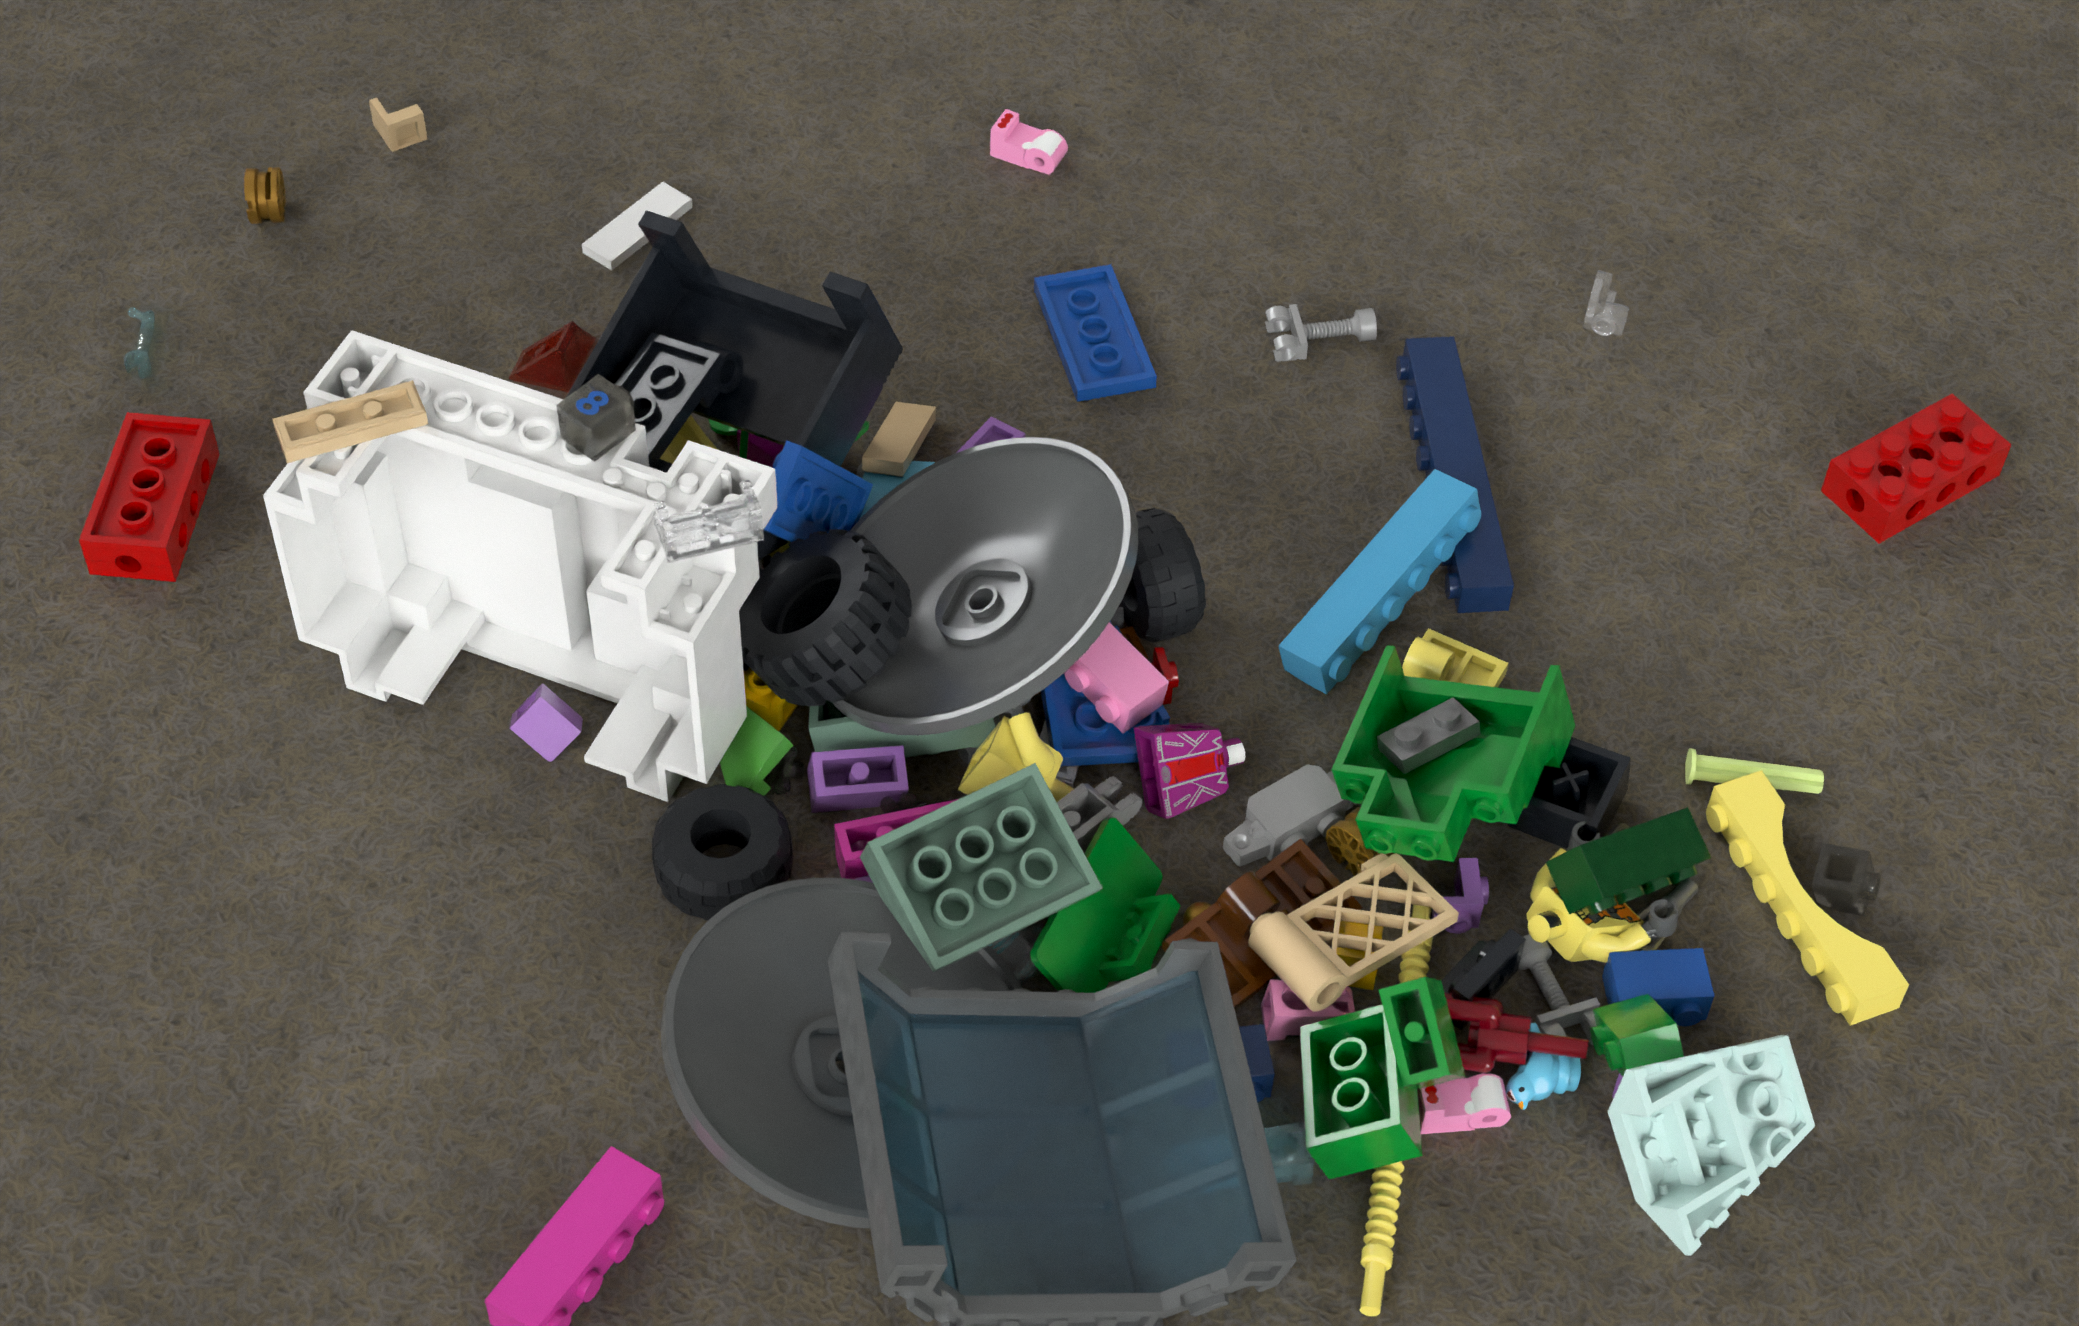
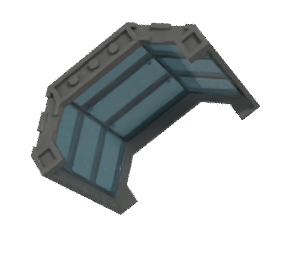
M867 930L840 933L828 958V965L877 1272L882 1293L890 1298L900 1295L906 1299L909 1311L926 1322L935 1319L942 1326H1164L1162 1319L1188 1309L1190 1315L1196 1317L1228 1305L1230 1303L1227 1294L1245 1287L1255 1286L1258 1292L1275 1287L1294 1265L1296 1257L1218 942H1198L1195 939L1172 941L1156 968L1096 993H1076L1073 990L1031 992L1027 989L985 991L981 988L938 990L935 987L909 989L880 965L891 944L890 933H871Z

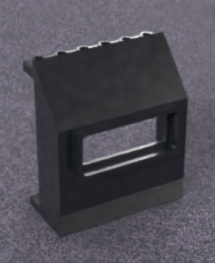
M646 210L638 225L652 245V249L565 400L576 403L581 398H588L589 393L593 391H601L607 395L652 332L691 345L697 341H704L738 352L743 358L744 369L738 386L728 394L720 392L709 408L702 406L699 402L692 413L783 446L786 440L841 466L883 389V384L887 381V376L890 375L891 369L894 368L895 362L898 361L899 355L902 354L903 350L869 285L830 271L822 287L835 309L710 267L682 222ZM595 396L594 400L601 401L602 397ZM589 403L583 404V406L592 409V405H591V404H589ZM651 409L641 410L635 415L634 419L646 416ZM659 459L654 469L667 473L672 463ZM762 531L757 539L758 561L789 542L766 531Z

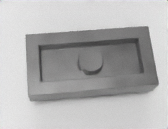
M1451 698L1377 736L1378 748L1403 774H1406L1481 735L1480 723L1456 699Z

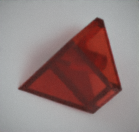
M571 321L524 349L509 379L569 393L596 338Z

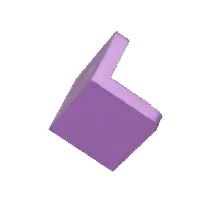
M542 683L512 714L510 729L547 761L552 762L581 733L583 719Z

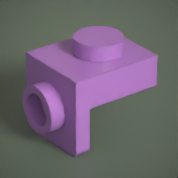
M1459 858L1454 878L1456 897H1443L1459 912L1457 922L1445 929L1455 934L1464 933L1471 928L1479 927L1483 906L1487 905L1489 899L1488 879L1486 876H1480L1478 858ZM1434 910L1431 919L1438 915Z

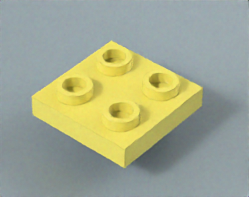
M1428 628L1423 638L1417 637L1411 644L1404 659L1402 669L1404 676L1499 687L1506 675L1508 662Z

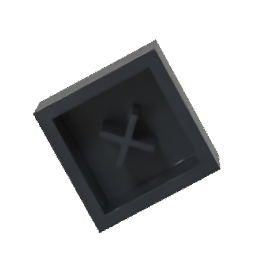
M1571 737L1560 767H1543L1528 807L1522 810L1517 824L1508 823V826L1566 849L1569 847L1573 827L1581 821L1587 822L1584 832L1579 837L1581 840L1591 841L1598 833H1600V838L1604 837L1628 790L1631 758Z

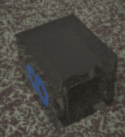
M599 374L557 404L561 439L594 462L636 431L633 397L624 387L612 384Z

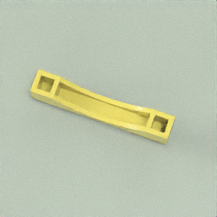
M1760 770L1714 786L1706 809V818L1709 826L1714 832L1722 833L1729 844V852L1733 862L1740 868L1744 867L1752 878L1753 889L1757 898L1762 903L1768 902L1777 915L1776 921L1781 934L1786 939L1792 938L1801 951V961L1807 973L1811 976L1817 975L1825 987L1826 999L1830 1008L1835 1013H1842L1850 1026L1898 1009L1909 984L1884 947L1863 939L1838 924L1817 906L1799 883L1789 864L1783 844L1782 820L1785 803L1763 771Z

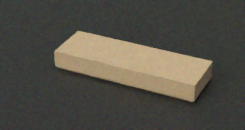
M413 381L272 419L287 463L428 425L425 408Z
M895 402L862 457V471L899 477L904 476L936 420V407Z

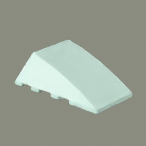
M1786 1035L1626 1069L1608 1110L1635 1201L1675 1245L1688 1256H1691L1702 1245L1699 1238L1710 1227L1717 1229L1730 1216L1728 1212L1729 1207L1741 1195L1749 1196L1760 1185L1758 1177L1768 1167L1776 1168L1815 1127L1790 1040Z

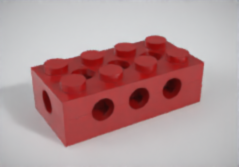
M1952 393L1831 459L1821 492L1877 543H1881L2000 476L2012 444Z
M126 413L79 538L90 575L176 582L220 455L211 419Z

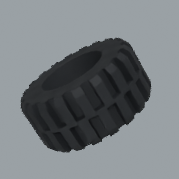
M830 529L828 533L825 531L810 533L809 538L805 540L798 538L789 543V548L784 552L780 553L778 551L769 559L771 562L763 570L759 569V579L739 610L742 658L754 673L781 699H785L788 703L795 705L821 706L825 705L826 700L837 702L845 699L846 694L850 691L858 692L867 686L866 681L874 674L878 676L886 668L884 665L890 657L894 658L901 648L899 642L901 637H906L909 629L908 618L911 617L912 599L910 598V589L907 582L864 535L847 530Z

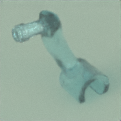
M131 307L128 310V315L142 321L136 350L129 351L124 356V365L128 374L134 367L138 366L140 379H145L152 373L148 354L154 331L155 315L153 311L148 310L144 313L137 308Z

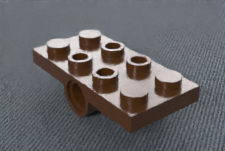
M1300 838L1255 873L1248 871L1235 880L1214 904L1163 942L1161 948L1166 952L1172 941L1182 939H1195L1198 942H1218L1234 1010H1236L1267 986L1270 979L1274 980L1278 977L1249 946L1250 928L1254 921L1265 913L1283 912L1287 915L1340 885L1341 882ZM1353 896L1342 902V908L1362 910L1363 908ZM1314 917L1306 923L1313 930L1333 933L1335 920Z

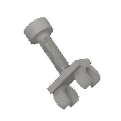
M1297 304L1289 305V308L1273 306L1265 311L1268 320L1265 321L1268 333L1287 332L1289 330L1292 335H1280L1273 340L1276 350H1273L1277 362L1307 359V339L1352 334L1358 338L1359 342L1376 340L1377 323L1373 308L1355 310L1354 317L1350 318V320L1346 319L1345 321V319H1342V321L1334 320V322L1326 321V323L1318 322L1306 325L1302 324Z
M1530 934L1524 936L1526 941L1519 969L1531 970L1537 985L1551 1009V1012L1536 1017L1535 1023L1540 1033L1567 1037L1563 1028L1581 1023L1582 1029L1591 1045H1593L1590 1028L1596 1026L1593 1009L1600 1007L1598 999L1595 997L1569 1005L1565 994L1547 963V960L1552 955L1547 941L1542 943L1536 942Z

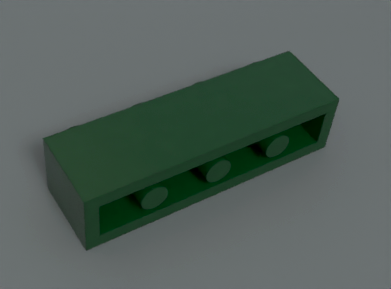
M1687 807L1579 845L1545 863L1569 915L1588 908L1590 915L1593 916L1616 905H1622L1644 894L1648 895L1671 884L1674 885L1698 874L1695 865L1712 857Z

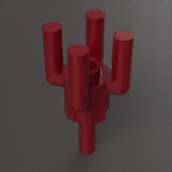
M1444 992L1451 1019L1471 1021L1468 1044L1457 1043L1464 1070L1487 1073L1494 1068L1497 1061L1526 1065L1528 1051L1587 1059L1589 1040L1531 1032L1532 1017L1503 1013L1504 1008L1499 1000L1483 997H1474L1472 1002L1457 1000L1451 997L1452 993Z

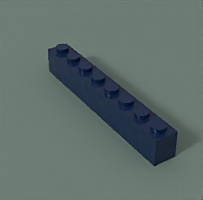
M1452 336L1406 339L1403 356H1397L1396 372L1398 380H1405L1406 385L1403 387L1404 409L1412 410L1413 413L1409 423L1411 439L1419 440L1420 446L1417 447L1416 451L1417 468L1419 471H1426L1427 477L1436 469L1476 488L1481 510V519L1477 527L1472 532H1467L1456 545L1452 556L1447 561L1440 563V566H1447L1448 573L1445 575L1447 599L1455 600L1457 613L1509 611L1514 583L1455 338Z

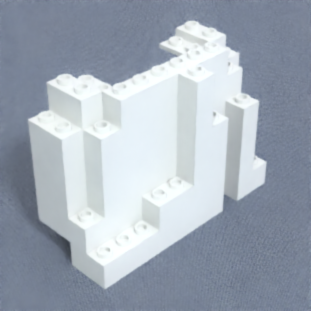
M351 330L303 392L307 409L413 381L425 408L428 425L288 463L263 495L299 640L339 654L346 688L385 702L391 694L423 705L461 649L617 703V705L585 754L584 760L586 763L626 777L627 788L669 802L684 776L707 784L747 717L739 610L759 579L757 539L777 509L775 468L688 440L666 473L649 467L646 429L643 425L600 411L593 415H587L577 409L576 403ZM583 406V408L586 409V410H590V409H591V408H588V407Z

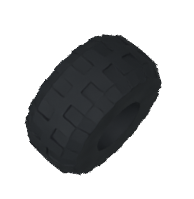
M1156 508L1135 512L1138 522L1139 540L1137 558L1130 583L1118 607H1123L1124 619L1128 626H1133L1138 638L1151 643L1169 640L1191 632L1205 614V584L1201 573V566L1193 543L1182 523L1176 519V516Z
M717 784L712 787H701L688 792L687 795L678 800L676 799L669 805L655 825V833L652 838V863L657 884L660 885L666 899L677 906L680 911L690 916L709 920L724 907L749 893L788 881L793 864L792 837L788 821L772 800L765 795L763 796L753 791V789ZM723 844L734 845L743 849L741 852L725 858H714L702 854L704 850Z

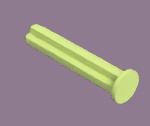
M1692 748L1689 749L1685 762L1686 784L1689 785L1692 784L1693 780L1725 783L1760 770L1763 771L1774 789L1819 794L1822 792L1824 785V773L1818 769L1698 755L1696 749Z

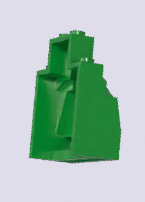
M1387 645L1331 769L1341 799L1362 804L1355 820L1365 848L1382 854L1397 853L1417 856L1428 861L1436 859L1454 862L1472 818L1488 823L1503 822L1517 824L1522 810L1529 805L1543 767H1560L1576 726L1560 666L1550 665L1541 690L1538 693L1404 676L1396 647ZM1451 698L1456 699L1479 720L1481 735L1406 774H1403L1378 748L1377 736Z

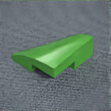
M746 706L747 717L719 763L726 785L753 789V791L764 796L771 787L763 779L794 745Z

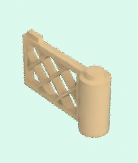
M1380 853L1361 864V873L1287 915L1283 912L1265 913L1252 924L1248 940L1249 946L1313 1012L1326 1009L1340 997L1345 987L1457 922L1459 912L1399 854L1395 853L1388 857L1386 854ZM1395 872L1407 883V890L1379 887V880ZM1350 896L1371 898L1370 911L1342 908V902ZM1377 899L1405 903L1404 916L1377 913ZM1411 904L1431 907L1438 915L1431 920L1410 917ZM1314 917L1335 920L1334 931L1331 933L1313 930L1306 922ZM1340 921L1368 924L1367 938L1339 934ZM1374 925L1402 929V937L1395 941L1373 939ZM1337 947L1364 950L1365 958L1349 967L1336 954Z

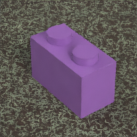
M903 745L811 753L807 767L812 813L903 804L909 790Z

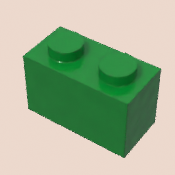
M1422 977L1378 989L1402 1086L1421 1089L1466 1077L1442 981Z
M1649 994L1593 1009L1596 1026L1590 1028L1592 1042L1599 1056L1605 1055L1611 1071L1617 1070L1624 1076L1626 1069L1684 1057L1677 1023Z

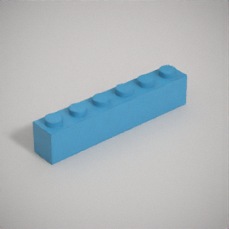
M1434 469L1279 644L1278 647L1284 670L1325 694H1328L1337 682L1343 681L1361 654L1374 646L1378 635L1387 624L1400 616L1407 601L1416 591H1421L1426 586L1430 575L1440 563L1447 561L1452 556L1460 540L1467 532L1470 533L1477 527L1481 519L1477 489Z

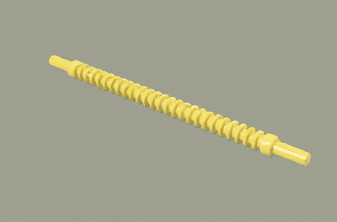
M1413 905V918L1430 920L1431 907ZM1433 936L1401 955L1403 961L1400 963L1401 972L1398 976L1400 983L1427 977L1426 974L1429 971L1427 963L1431 957L1429 952L1432 948ZM1402 1161L1375 1168L1376 1171L1372 1174L1374 1184L1370 1187L1372 1196L1368 1202L1371 1208L1367 1211L1369 1221L1365 1225L1368 1233L1364 1236L1363 1241L1366 1245L1362 1248L1361 1264L1365 1268L1360 1312L1366 1316H1378L1380 1314L1385 1271L1392 1267L1393 1252L1391 1248L1395 1243L1392 1236L1396 1233L1394 1223L1398 1219L1395 1211L1399 1208L1397 1198L1401 1195V1190L1398 1186L1402 1184L1403 1180L1400 1175L1404 1170Z

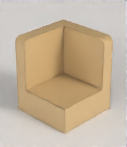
M377 98L369 100L373 125L392 152L428 139L424 114L417 104L388 114Z

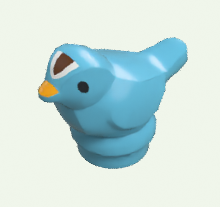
M1531 1023V1032L1540 1033L1537 1024ZM1528 1051L1526 1065H1520L1518 1071L1509 1079L1506 1085L1507 1098L1511 1102L1518 1104L1521 1110H1525L1531 1100L1539 1101L1545 1099L1552 1092L1563 1094L1565 1091H1575L1581 1076L1580 1058Z

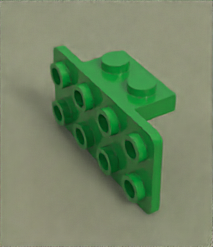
M1114 817L1106 818L1101 822L1084 853L1103 889L1050 915L1030 952L1033 964L1057 991L1073 990L1076 993H1096L1106 989L1109 982L1127 980L1149 971L1152 967L1153 959L1164 938L1170 932L1171 924L1181 907L1171 894L1155 896L1162 882V872L1123 825Z

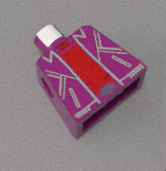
M1203 723L1134 727L1145 807L1149 813L1164 819L1172 818L1226 793L1229 787L1226 768L1245 762V749L1241 740L1235 737L1222 741V734L1219 728Z

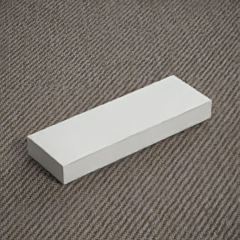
M662 182L582 243V251L590 258L613 270L649 242L638 225L646 210L677 220L692 208V199Z

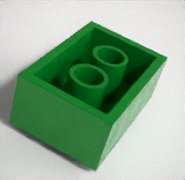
M1382 1004L1301 1026L1306 1149L1327 1178L1330 1180L1423 1156L1418 1092L1415 1088L1402 1086Z

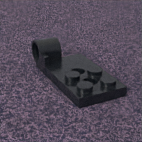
M652 332L607 394L609 398L608 403L599 406V411L645 426L649 467L654 468L699 402L702 406L709 408L720 392L728 394L738 386L744 369L743 358L736 351L704 341H697L691 345ZM651 409L646 416L634 419L635 415L641 410Z

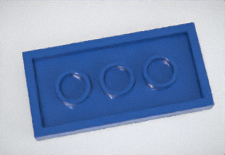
M1111 264L1034 278L1035 294L1077 402L1156 388V373Z
M786 440L783 450L776 456L772 467L775 468L777 509L763 531L789 543L798 538L808 539L810 533L825 531L827 533L830 529L850 531L860 520L873 484L809 449Z

